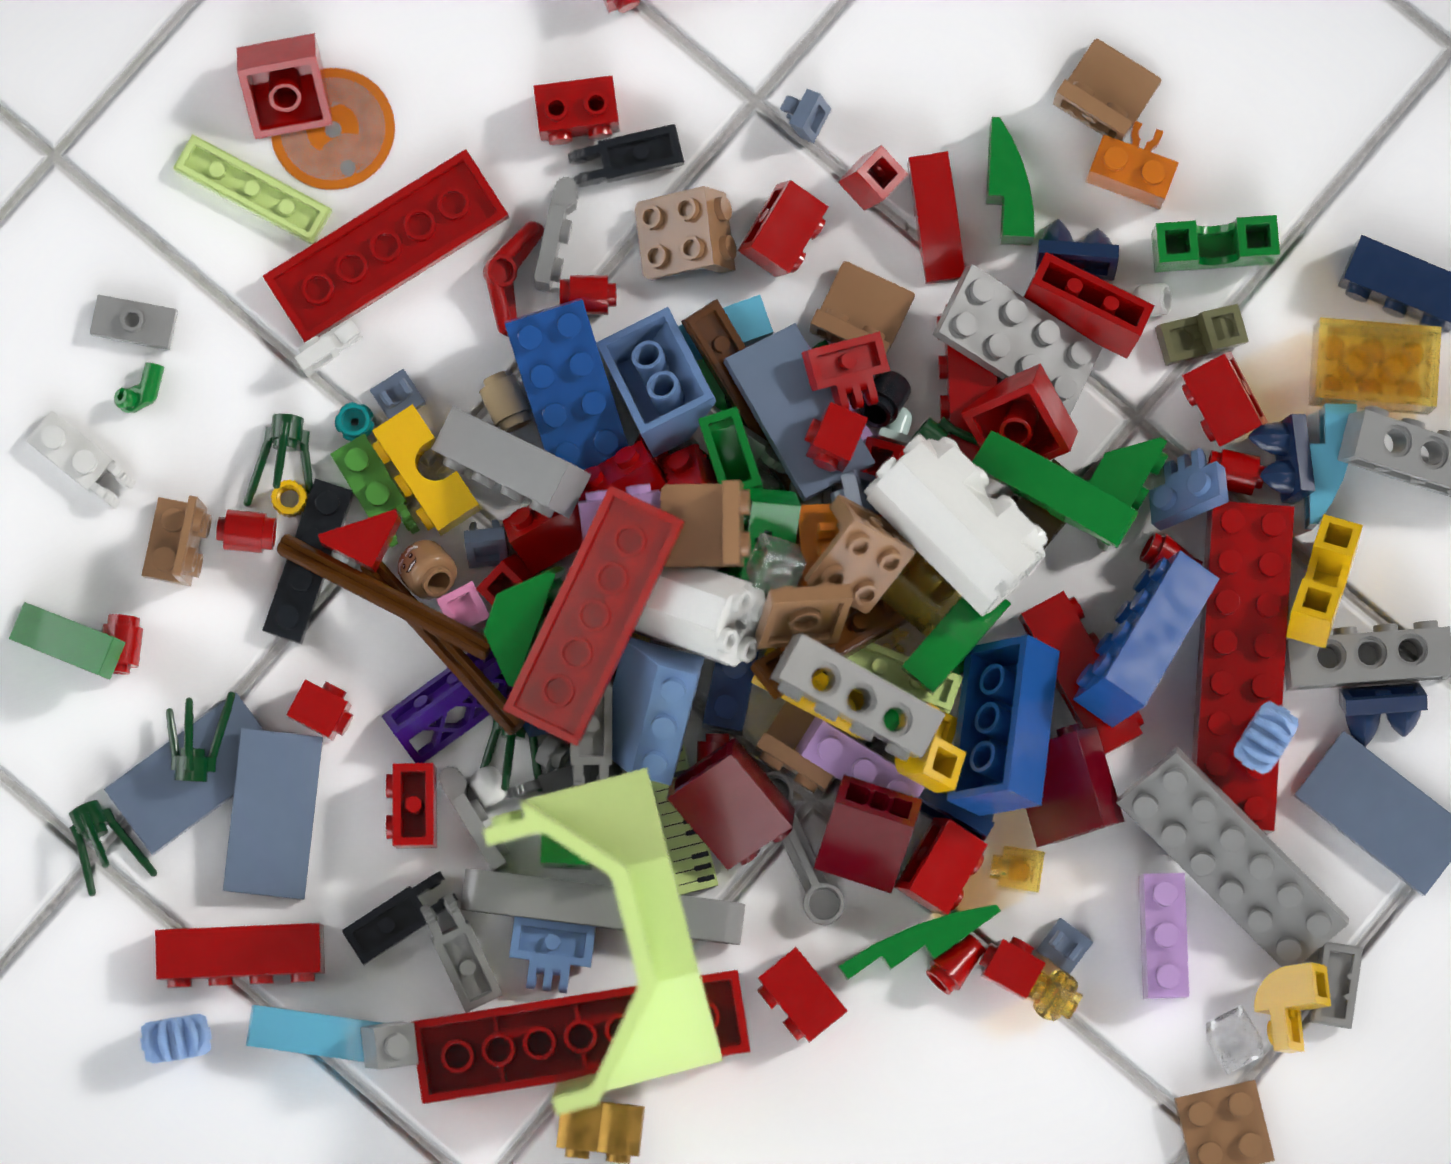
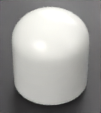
M1166 283L1143 284L1134 290L1133 295L1155 305L1150 316L1167 315L1170 312L1172 296L1170 288Z
M482 767L470 779V787L482 807L488 808L509 795L508 790L503 791L501 789L502 775L495 767Z

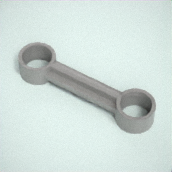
M766 772L765 774L769 778H779L786 784L788 791L787 800L791 804L793 786L789 778L780 772ZM795 813L792 831L782 840V843L806 893L803 902L806 916L816 924L829 925L837 921L842 915L845 906L844 897L836 886L827 882L823 871L814 869L817 858ZM829 890L838 898L839 908L829 919H819L809 911V901L814 892Z

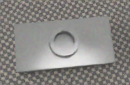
M98 294L90 334L96 337L170 350L178 311L175 308Z
M1327 942L1320 947L1317 964L1327 965L1331 1007L1311 1009L1309 1023L1352 1029L1363 947Z

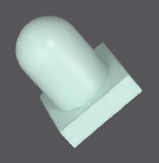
M903 407L893 423L888 424L885 428H880L877 439L906 447L912 437L908 435L912 424L911 412Z

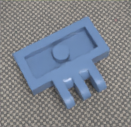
M1201 448L1191 451V458L1188 454H1184L1177 458V463L1174 460L1165 462V484L1149 490L1151 524L1162 531L1229 502L1225 468L1217 461L1207 465L1206 455Z
M514 916L509 957L529 960L526 989H535L538 973L544 974L542 991L551 992L554 975L560 976L558 982L559 993L567 994L571 965L591 968L596 926Z

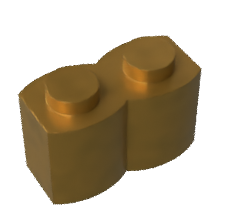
M600 1101L597 1105L562 1113L559 1117L556 1148L565 1149V1157L589 1159L590 1152L606 1153L605 1161L630 1164L631 1156H640L645 1106Z

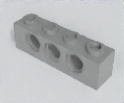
M1366 406L1365 410L1348 415L1338 461L1451 497V431L1438 430L1436 433L1425 429L1426 424L1422 421L1411 418H1402L1400 421L1388 417L1389 411L1374 406ZM1386 434L1393 441L1391 452L1385 446L1384 439ZM1422 446L1429 453L1428 463H1425L1421 457Z
M1430 620L1413 623L1414 629L1398 630V626L1395 623L1374 625L1373 632L1357 633V627L1354 626L1332 629L1333 635L1329 636L1326 648L1331 649L1336 654L1337 663L1334 668H1326L1319 663L1317 653L1321 647L1287 638L1285 656L1286 691L1449 679L1451 677L1450 626L1438 627V621ZM1401 642H1410L1416 647L1417 658L1415 662H1407L1401 658L1399 654ZM1360 645H1369L1375 649L1377 661L1374 665H1366L1359 659L1358 649Z
M793 634L770 677L772 680L780 683L777 690L796 701H800L802 696L816 704L813 710L832 721H836L839 716L852 724L849 728L852 733L868 741H871L873 736L887 743L885 751L904 761H907L909 756L912 758H923L945 716V713L804 634ZM818 668L823 669L828 675V685L823 691L816 690L811 682L812 674ZM854 688L859 689L864 696L863 706L858 711H853L847 702L848 694ZM890 708L897 711L900 719L899 725L893 731H889L883 723V716Z

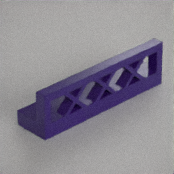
M492 650L484 660L467 653L466 655L492 683H499L498 690L508 699L513 687L507 684ZM446 668L381 717L415 763H424L490 714L450 669ZM456 706L466 707L462 719L456 723H445L447 713ZM421 731H433L431 741L416 751L409 740Z

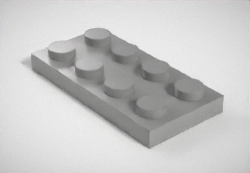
M973 264L965 267L932 334L1002 380L1041 363L1069 416L1102 350V347Z

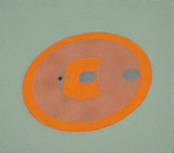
M325 68L324 74L333 125L271 136V142L282 166L297 180L319 189L338 190L362 183L380 169L393 146L395 120L387 97L369 78L348 69Z

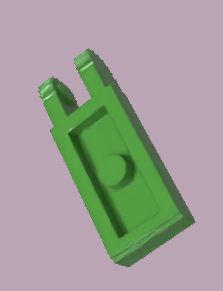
M365 433L330 454L368 517L396 509L401 515L402 522L407 531H410L412 535L420 531L405 506L407 504L405 498ZM396 534L390 544L391 548L399 544Z

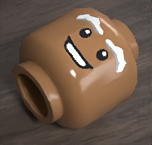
M431 540L416 541L408 546L401 554L397 564V572L401 581L420 599L431 600L441 597L449 591L457 577V567L453 558L442 546Z

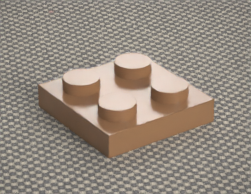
M822 583L812 587L795 588L793 586H782L769 590L755 633L758 649L787 647L793 634H804L820 644L838 643L854 598L851 585Z
M1255 1080L1174 1098L1189 1164H1263L1275 1161Z

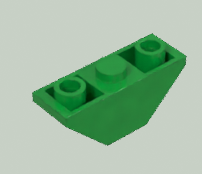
M1159 437L1105 452L1089 483L1138 511L1149 492V489L1143 487L1150 473L1158 476L1169 456L1162 452L1167 440ZM1096 538L1098 548L1106 552L1110 544Z
M557 565L496 594L484 634L509 686H514L564 582L561 580L565 571L564 567Z

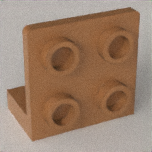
M1094 39L1069 79H1065L1057 90L1053 105L1102 136L1105 134L1124 141L1134 122L1137 121L1162 80L1159 76L1100 39Z
M844 261L820 310L817 309L813 316L809 332L831 343H837L880 331L887 356L913 303L915 294L859 266Z
M839 494L829 507L838 520L836 526L840 532L806 574L805 581L810 586H817L822 583H833L835 585L850 584L854 597L851 607L867 614L904 569L916 551L885 518Z
M189 495L188 502L158 497L141 576L190 587L193 577L199 578L203 565V554L198 553L201 538H208L212 515L207 514L208 508L198 497Z

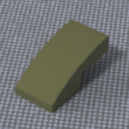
M1238 304L1203 311L1197 316L1162 323L1155 327L1165 366L1200 358L1249 342Z

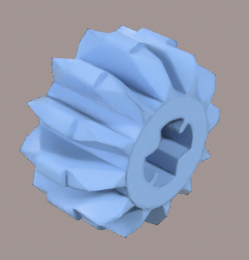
M1271 701L1264 703L1255 713L1236 743L1234 757L1242 761V764L1251 770L1254 769L1261 774L1269 772L1284 753L1299 726L1298 718L1290 714L1291 711L1281 705L1278 706Z
M202 1014L150 1021L141 1027L142 1051L144 1050L145 1060L150 1063L169 1062L202 1056L211 1050L210 1026L208 1027L206 1016Z

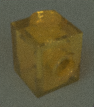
M1004 845L1001 848L1000 855H992L989 878L996 879L995 889L1031 895L1038 894L1045 852Z

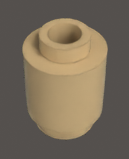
M501 371L483 380L485 387L479 393L495 427H500L501 430L511 433L532 422L529 415L531 407L516 375L507 376L505 371Z

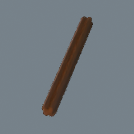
M285 534L281 538L276 550L280 556L481 660L486 659L489 655L491 647L485 635L290 534Z
M382 561L376 573L360 565V570L363 573L417 600ZM406 621L508 735L515 734L524 726V720L502 710L507 699L463 650Z

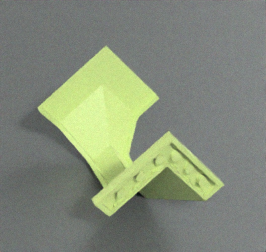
M647 768L520 801L524 817H522L520 809L496 815L490 818L492 825L483 829L487 846L531 834H546L605 872L613 882L638 979L637 990L599 1072L557 1083L552 1096L556 1115L597 1105L604 1092L723 1061Z

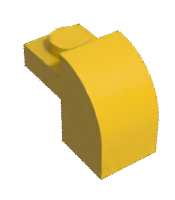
M925 702V703L929 704L930 706H932V707H934V708H936V709L939 710V708L936 707V706H934L933 704H931V703H929V702ZM945 713L923 758H912L909 756L908 760L904 761L894 756L895 767L898 773L935 793L955 790L966 756V752L952 745L957 718Z
M1309 962L1283 966L1271 972L1260 984L1255 995L1254 1012L1270 1015V1021L1267 1024V1034L1274 1051L1289 1054L1305 1052L1301 1010L1331 1007L1327 965Z

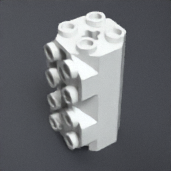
M919 434L904 448L903 452L905 454L898 461L892 457L876 472L878 477L864 491L868 496L866 500L981 616H984L1004 601L1019 586L1018 583L1024 576L1028 577L1046 556L1043 546L1047 543L1046 534L1018 509L1016 503L1009 496L1001 495L997 499L987 497L985 487L989 484L987 474L980 467L975 466L960 451L954 440L948 437H943L939 441L926 440Z
M665 566L635 627L634 633L688 650L724 665L735 667L741 661L749 663L755 658L758 651L755 633L766 602L764 589L706 567L669 568Z

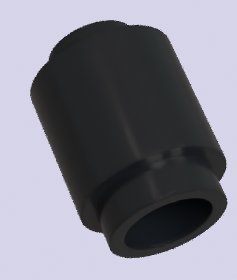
M892 370L877 374L873 378L878 394V403L868 406L864 400V407L860 408V414L868 418L866 423L873 427L881 428L893 423L910 397L911 387L909 382L903 375Z

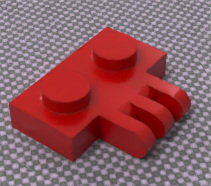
M880 331L801 352L812 392L830 387L834 403L850 409L849 402L854 410L863 408L864 400L868 406L878 403V394L873 375L890 371Z

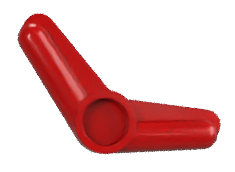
M528 221L487 261L483 269V276L487 283L497 330L500 334L507 337L508 334L504 322L517 318L514 291L517 270L543 237L544 233L543 225L535 221Z

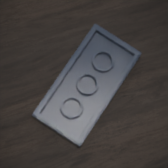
M796 323L725 358L723 363L799 496L805 502L841 483V474L853 469L862 472L872 467L875 461L861 437L849 464L843 472L823 470L813 463L814 459L805 456L810 443L805 441L804 438L813 418L821 420L825 409L830 402L834 403L830 387L812 392L801 353L810 350Z
M235 692L232 711L216 758V772H208L207 782L174 780L175 770H171L170 744L167 742L104 789L151 855L158 853L234 796L241 728L264 730L238 693ZM226 700L193 723V748L205 749L204 757L208 756ZM184 731L178 734L179 748H184Z
M241 728L223 891L305 900L323 737Z
M1345 731L1341 732L1293 795L1422 896L1428 893L1451 863V813Z

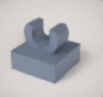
M808 88L801 100L787 95L780 107L781 111L787 113L786 118L790 120L789 124L798 136L813 144L832 110L820 93Z
M404 368L370 389L371 394L388 419L412 404L416 410L426 405L425 400Z
M855 469L841 474L843 489L830 494L832 503L840 494L880 516L881 514L866 500L868 496L864 493L865 489L876 477Z
M497 519L492 520V528L477 529V523L471 522L469 530L464 531V543L469 569L497 566L508 557L505 529L500 527Z
M1059 918L1035 951L1066 975H1070L1093 944V941L1065 920Z

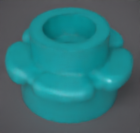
M347 403L341 407L339 414L335 417L336 430L341 432L343 438L350 442L364 433L368 437L374 429V423L372 422L373 413L364 404ZM354 418L359 420L356 426L351 424Z

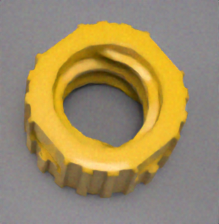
M283 480L280 487L272 491L271 503L275 510L284 517H296L304 512L308 501V494L305 488L295 480ZM290 490L298 493V503L294 507H286L281 504V496L284 492Z

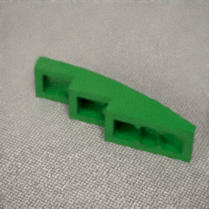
M992 430L972 461L975 466L984 470L987 477L1007 486L1014 494L1046 509L1052 516L1118 548L1139 514L1135 509L1102 489Z
M995 904L950 913L913 925L873 944L838 966V969L845 979L849 980L881 957L888 969L891 970L922 947L933 960L1001 912V910Z

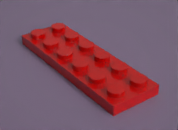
M464 149L264 274L263 278L305 343L315 336L320 337L498 226L509 219V214L467 149Z
M609 485L502 710L575 746L580 745L686 521Z

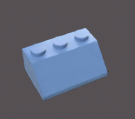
M666 307L596 343L653 458L690 440L699 427L698 419L705 417L716 402L669 307Z
M630 638L618 663L612 687V760L629 773L647 768L651 781L671 786L678 766L705 657Z

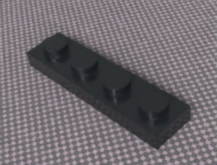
M315 478L295 538L333 557L334 552L324 548L320 543L318 534L344 526L355 495L353 491ZM287 559L262 631L302 645L325 578Z

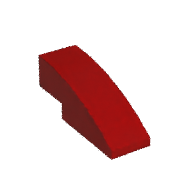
M948 151L908 157L907 168L925 283L930 284L960 279L965 267Z

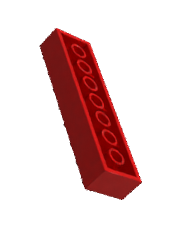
M1229 501L1207 511L1204 568L1220 579L1201 610L1191 760L1265 834H1270L1275 831L1279 760L1269 772L1261 774L1254 769L1251 770L1244 766L1242 761L1234 757V748L1261 705L1269 701L1278 706L1283 705L1295 506Z
M738 969L700 975L722 1057L750 1053ZM638 985L410 1021L414 1022L419 1063L416 1066L422 1104L555 1084L598 1073Z

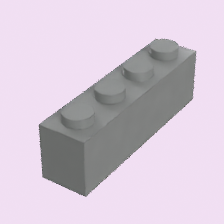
M454 406L431 450L445 456L442 462L443 465L463 475L468 468L474 471L471 479L493 489L497 482L503 485L499 493L519 503H522L524 497L532 500L529 508L549 518L552 517L554 511L570 518L591 474Z

